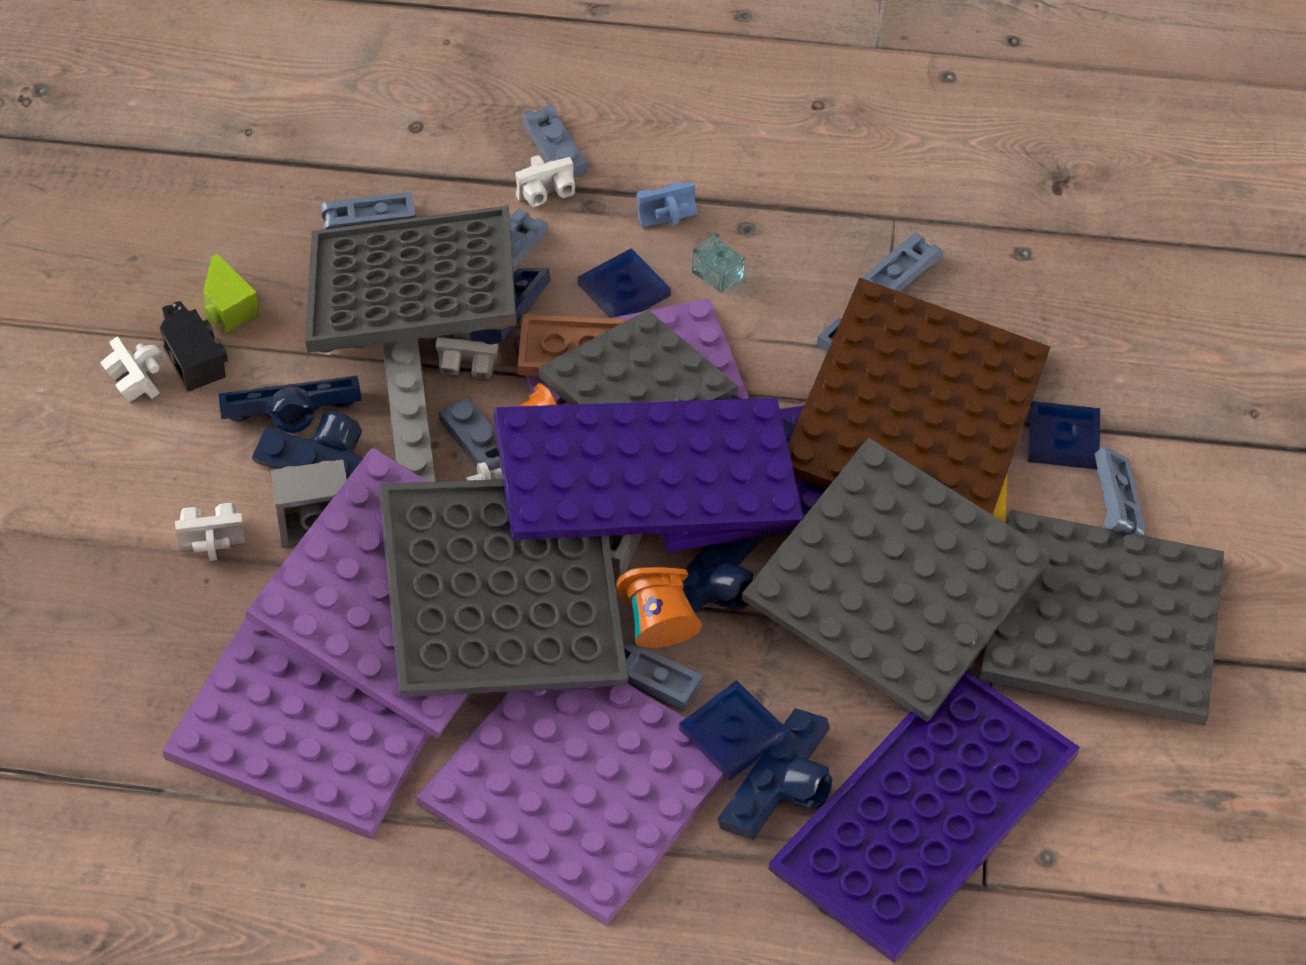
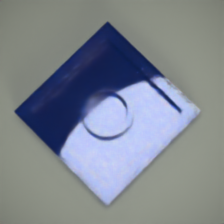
M632 248L578 276V285L609 318L642 312L671 296V288Z
M1032 401L1029 410L1028 462L1098 470L1094 453L1100 450V408Z
M737 680L679 723V730L729 780L736 777L788 735V729Z

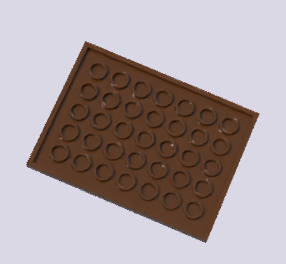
M859 277L788 442L794 477L827 489L865 441L870 438L993 515L1050 346Z

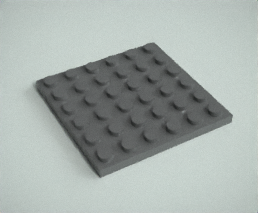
M509 205L312 231L305 335L308 353H327L334 349L364 348L372 344L387 342L395 344L410 339H433L441 335L469 334L473 331L487 329L502 330L509 326H517Z
M868 438L805 515L804 520L800 521L742 593V600L928 722L1049 562L1052 552Z
M503 479L380 484L379 497L399 697L621 686L627 684L628 672L608 536L512 540Z
M1010 510L1007 525L1052 552L1049 562L986 644L980 680L1205 726L1209 712L1224 551L1143 535L1139 536L1137 534L1115 533L1107 528Z

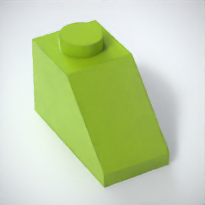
M217 253L211 256L203 289L205 301L203 312L212 325L217 324L227 334L260 315L257 293Z

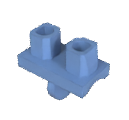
M676 182L669 184L666 188L653 191L646 189L638 191L636 194L639 224L642 228L664 222L676 225L681 218L698 215L695 203V185L693 182L683 184Z

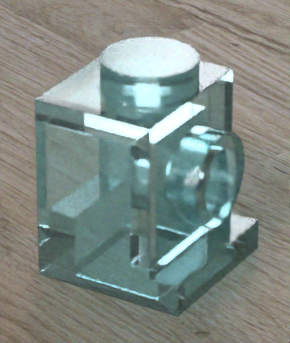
M715 232L693 250L692 273L722 293L729 286L736 285L744 276L745 257L720 241V235Z

